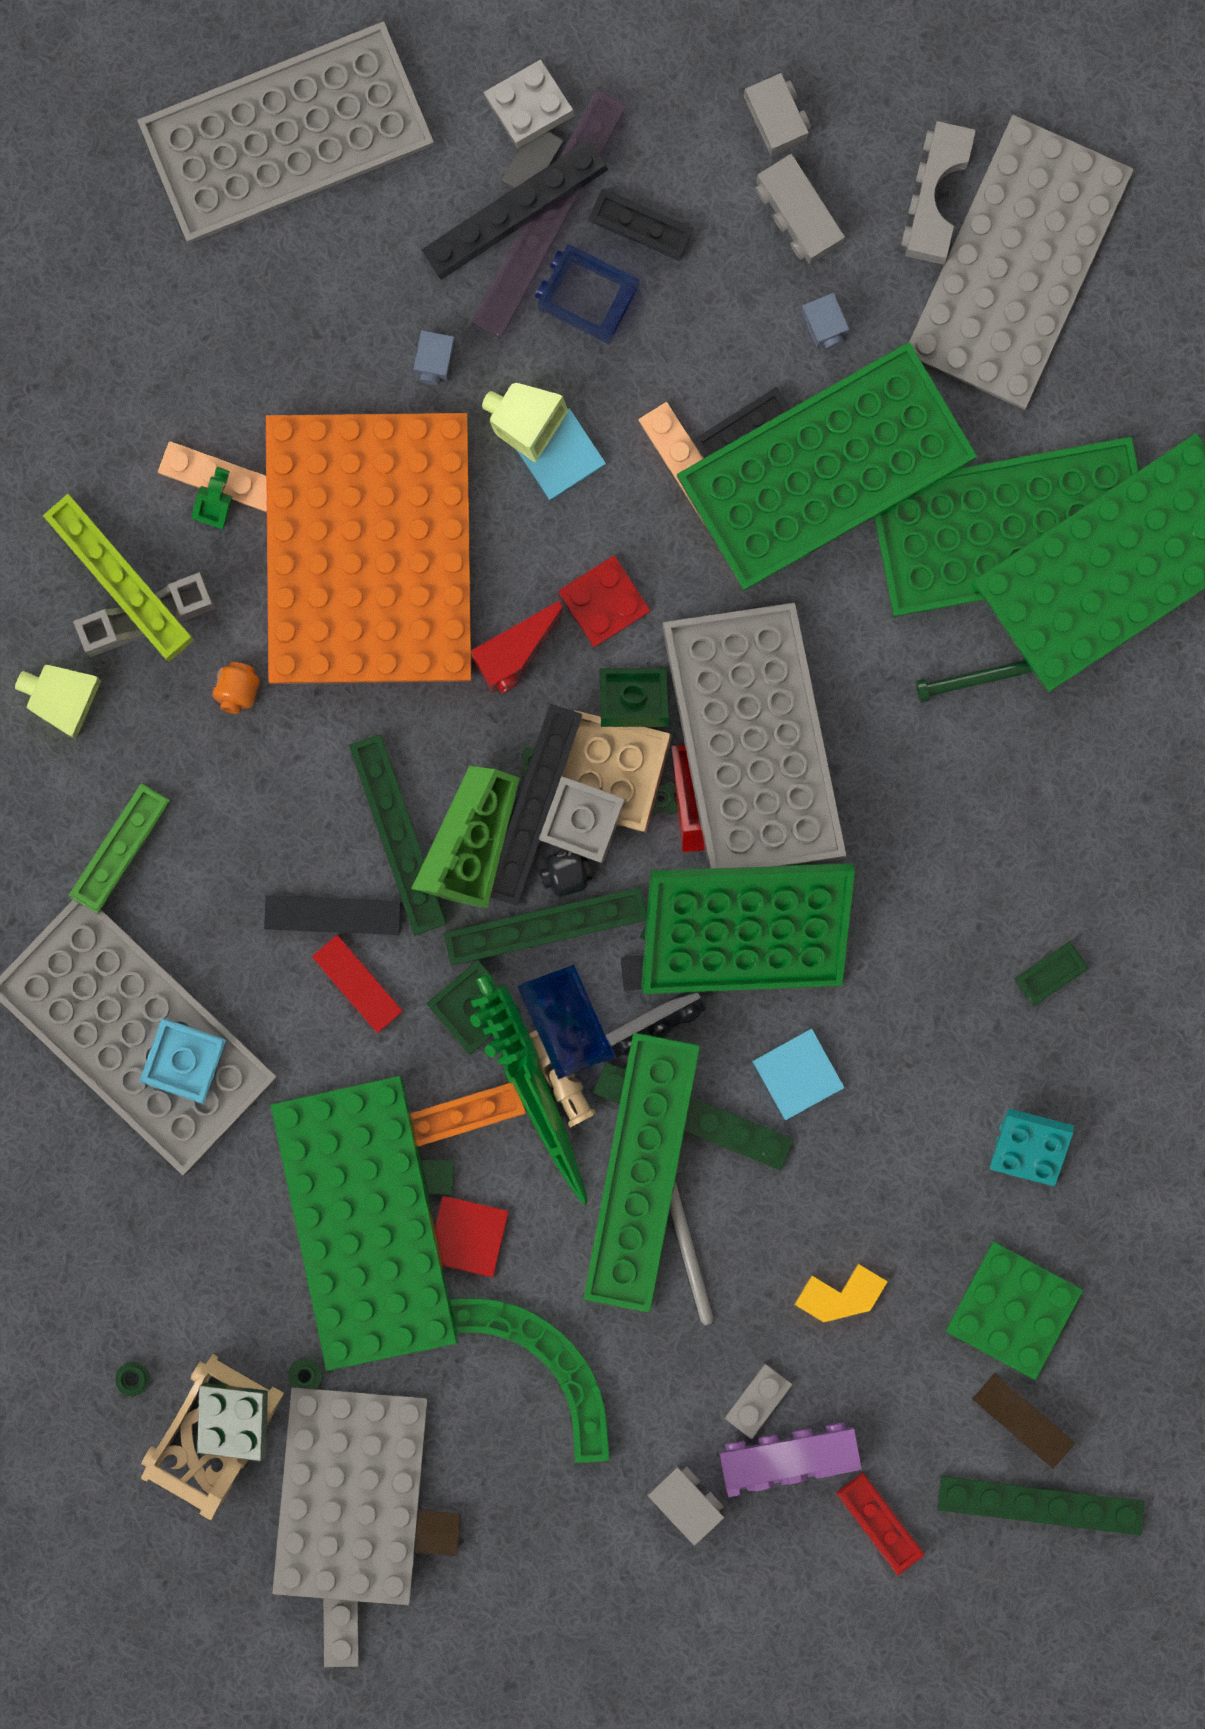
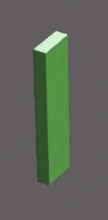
M141 783L73 887L69 897L94 913L99 914L163 815L170 800Z

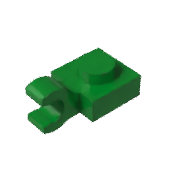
M216 467L214 477L211 476L208 488L201 486L197 492L191 519L223 530L233 496L223 493L230 471Z

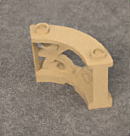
M214 1354L211 1355L206 1364L201 1361L199 1362L190 1378L195 1383L157 1449L151 1446L141 1463L146 1467L141 1479L146 1482L149 1479L201 1509L199 1514L209 1520L213 1519L231 1490L236 1476L244 1468L248 1459L205 1454L199 1460L193 1440V1424L198 1422L199 1408L190 1412L199 1396V1386L208 1383L213 1376L228 1386L268 1390L217 1361L219 1357ZM273 1386L268 1390L267 1425L284 1395L283 1392ZM180 1429L182 1447L177 1445L170 1446ZM168 1455H175L177 1457V1464L171 1469H180L188 1464L190 1470L181 1479L160 1468L161 1463ZM217 1457L222 1460L223 1467L219 1472L213 1471L212 1465H209L206 1471L203 1468L213 1458ZM194 1476L198 1484L209 1495H206L205 1493L187 1484L186 1482Z

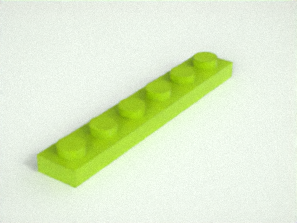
M69 494L65 495L43 515L168 662L194 641L191 635Z

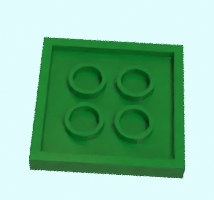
M992 1241L945 1331L1036 1380L1083 1290Z

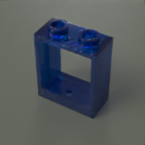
M567 244L564 252L558 250L551 262L550 268L554 271L549 281L543 279L535 294V298L539 299L537 302L538 309L610 344L639 287V279ZM571 262L621 286L600 327L551 303Z

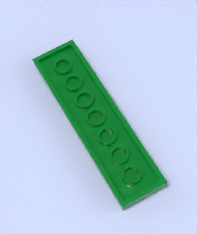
M636 1032L633 1033L583 1300L648 1313L651 1312L701 1045Z

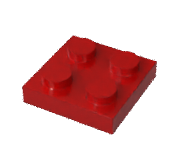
M614 555L558 591L594 648L650 613V609Z

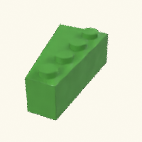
M469 766L411 889L461 904L483 908L488 907L520 777L496 769Z

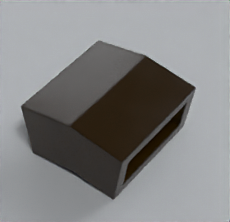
M418 1510L414 1553L457 1556L461 1514Z

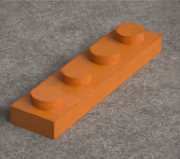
M508 1083L411 1113L417 1146L419 1147L526 1114L513 1083Z

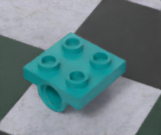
M1008 1108L1005 1117L1002 1118L999 1130L1001 1133L1000 1137L997 1136L989 1170L1055 1187L1073 1135L1074 1125Z

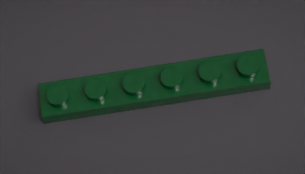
M381 734L349 744L414 936L446 926L437 896L411 889L424 863V858Z
M641 887L444 932L443 935L450 965L455 966L643 922L647 919V913Z
M605 1062L593 1094L620 1104L626 1070ZM691 1097L685 1132L781 1171L792 1144V1138Z
M941 1476L937 1510L1141 1536L1145 1501Z

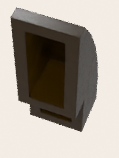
M995 1373L972 1398L1052 1469L1056 1467L1075 1445V1442Z

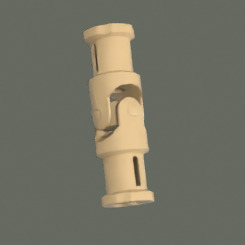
M550 1023L529 1035L538 1052V1065L547 1083L554 1088L553 1095L557 1102L562 1103L570 1119L568 1125L572 1127L597 1113L595 1109H590L582 1093L584 1087L575 1078L574 1069L565 1050L559 1048L551 1032L553 1027ZM555 1061L562 1062L565 1065L549 1072L550 1065Z

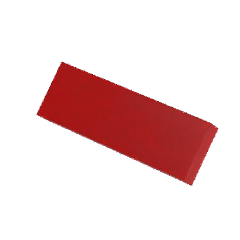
M338 935L311 956L377 1033L403 1012Z
M863 1472L836 1492L897 1575H900L925 1555Z

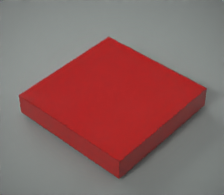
M442 1196L435 1231L443 1266L493 1277L509 1211Z

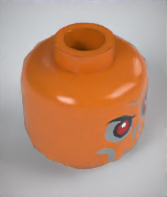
M230 662L229 666L220 668L213 687L212 696L221 704V710L231 714H239L240 710L252 708L260 685V679L254 674V668L238 662Z

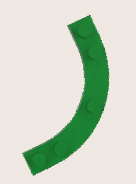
M483 1298L450 1299L457 1333L491 1334L511 1340L529 1350L550 1369L558 1380L569 1405L573 1425L575 1463L609 1461L607 1423L601 1392L591 1369L574 1344L548 1321L519 1306Z

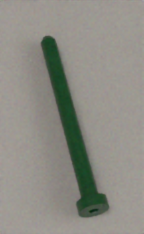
M1024 660L926 683L925 679L916 680L915 684L919 701L924 703L929 702V696L1028 674L1033 671Z

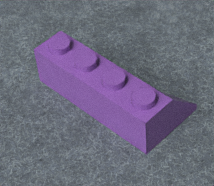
M845 1422L826 1425V1432L813 1434L812 1428L793 1431V1438L779 1440L778 1435H769L758 1438L759 1444L746 1446L745 1441L725 1444L726 1450L719 1451L728 1497L740 1495L741 1489L757 1492L770 1489V1487L774 1486V1483L781 1482V1485H790L806 1481L811 1476L817 1479L862 1470L854 1428H846Z

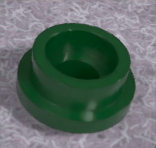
M308 1358L297 1360L289 1369V1383L293 1388L316 1389L322 1381V1370L319 1364ZM302 1369L310 1371V1381L302 1382L299 1379V1372Z
M129 1362L119 1368L116 1373L115 1382L122 1394L134 1397L142 1394L148 1388L150 1376L142 1364ZM129 1373H136L138 1375L139 1382L137 1385L131 1386L127 1383L126 1378Z

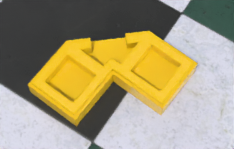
M857 1264L840 1293L811 1275L794 1305L822 1322L871 1311L888 1281Z

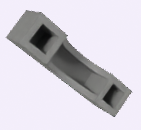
M939 121L936 122L934 131L927 130L923 150L929 151L926 163L920 162L916 182L922 183L919 195H912L908 214L914 215L912 227L905 226L901 246L907 247L905 256L944 265L954 226L941 216L936 207L934 198L935 187L946 175L966 169L976 130Z
M200 572L170 583L164 589L155 593L179 623L215 609ZM121 607L103 609L73 621L84 651L90 658L145 637L144 633Z

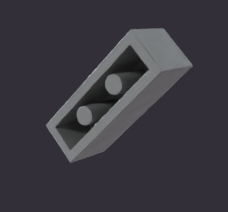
M792 154L757 174L756 182L758 186L755 187L756 193L764 204L770 202L776 212L772 215L776 225L782 232L786 230L789 232L794 240L790 245L800 260L805 258L810 265L843 244L845 236Z

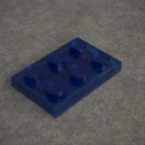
M575 965L517 986L558 1080L615 1057Z

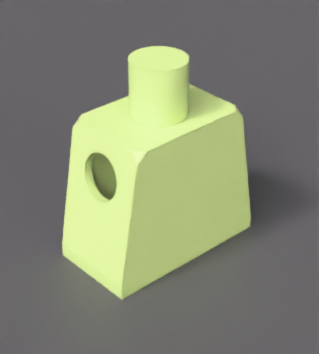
M520 383L511 384L504 397L493 391L488 392L482 404L484 410L492 413L490 423L495 434L535 463L569 412L563 396Z
M45 665L40 677L22 671L17 679L15 689L31 696L26 707L27 709L68 736L76 739L101 680L93 675Z

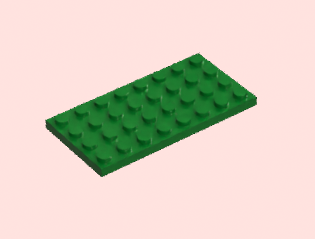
M908 342L677 473L676 476L744 592L972 462L977 456L912 345Z
M1197 433L973 581V584L1047 693L1205 589V445Z
M1132 437L959 468L875 516L874 522L893 618L985 601L973 584L975 579L1138 472Z
M403 1076L271 1104L326 1371L459 1343Z

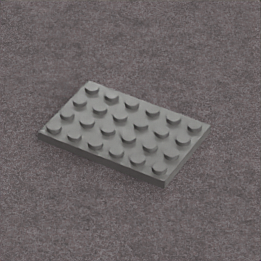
M304 1388L291 1389L272 1594L410 1605L428 1399Z

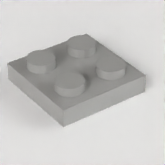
M541 59L483 92L486 100L517 149L575 116L572 107Z
M561 776L539 840L604 863L627 799Z

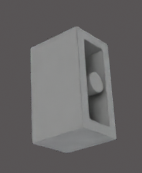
M782 73L745 88L744 99L770 156L807 141L808 130L811 129L809 119L804 110L799 112L794 102L797 99L795 88L790 80L785 82Z
M676 1465L647 1493V1496L695 1546L724 1519L723 1514L720 1512L724 1506L711 1492L705 1496L696 1485L701 1481L688 1467L681 1470Z

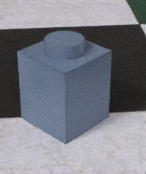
M834 293L802 306L801 313L816 348L824 345L826 349H831L844 343L843 337L848 335L849 328Z
M421 330L413 368L414 375L420 376V382L439 385L440 380H448L455 346L453 336Z

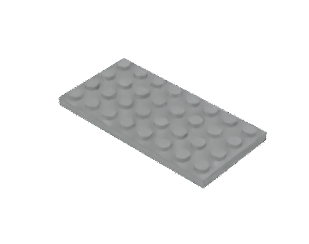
M384 21L137 120L187 244L434 146V141Z
M1012 115L909 341L922 364L1025 410L1134 169Z
M795 603L663 622L662 628L709 869L814 865L845 860L846 851Z
M72 900L0 976V1002L183 1176L277 1078L265 1064L102 910L99 914H96L75 900ZM162 1018L227 1040L205 1104L139 1082Z

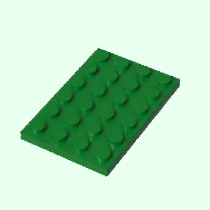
M852 863L650 871L641 983L643 994L842 986L855 874Z

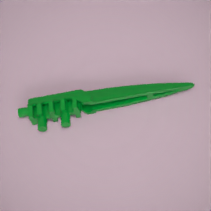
M484 974L475 979L482 994L471 1000L473 1007L480 1006L481 1009L470 1016V1022L475 1027H479L485 1022L488 1023L483 1028L485 1035L492 1033L495 1040L485 1046L484 1051L486 1055L493 1058L500 1052L502 1053V1056L497 1059L499 1065L505 1064L504 1073L509 1083H513L547 1151L576 1197L586 1206L587 1195L560 1114L538 1065V1052L506 985L494 988L489 975Z

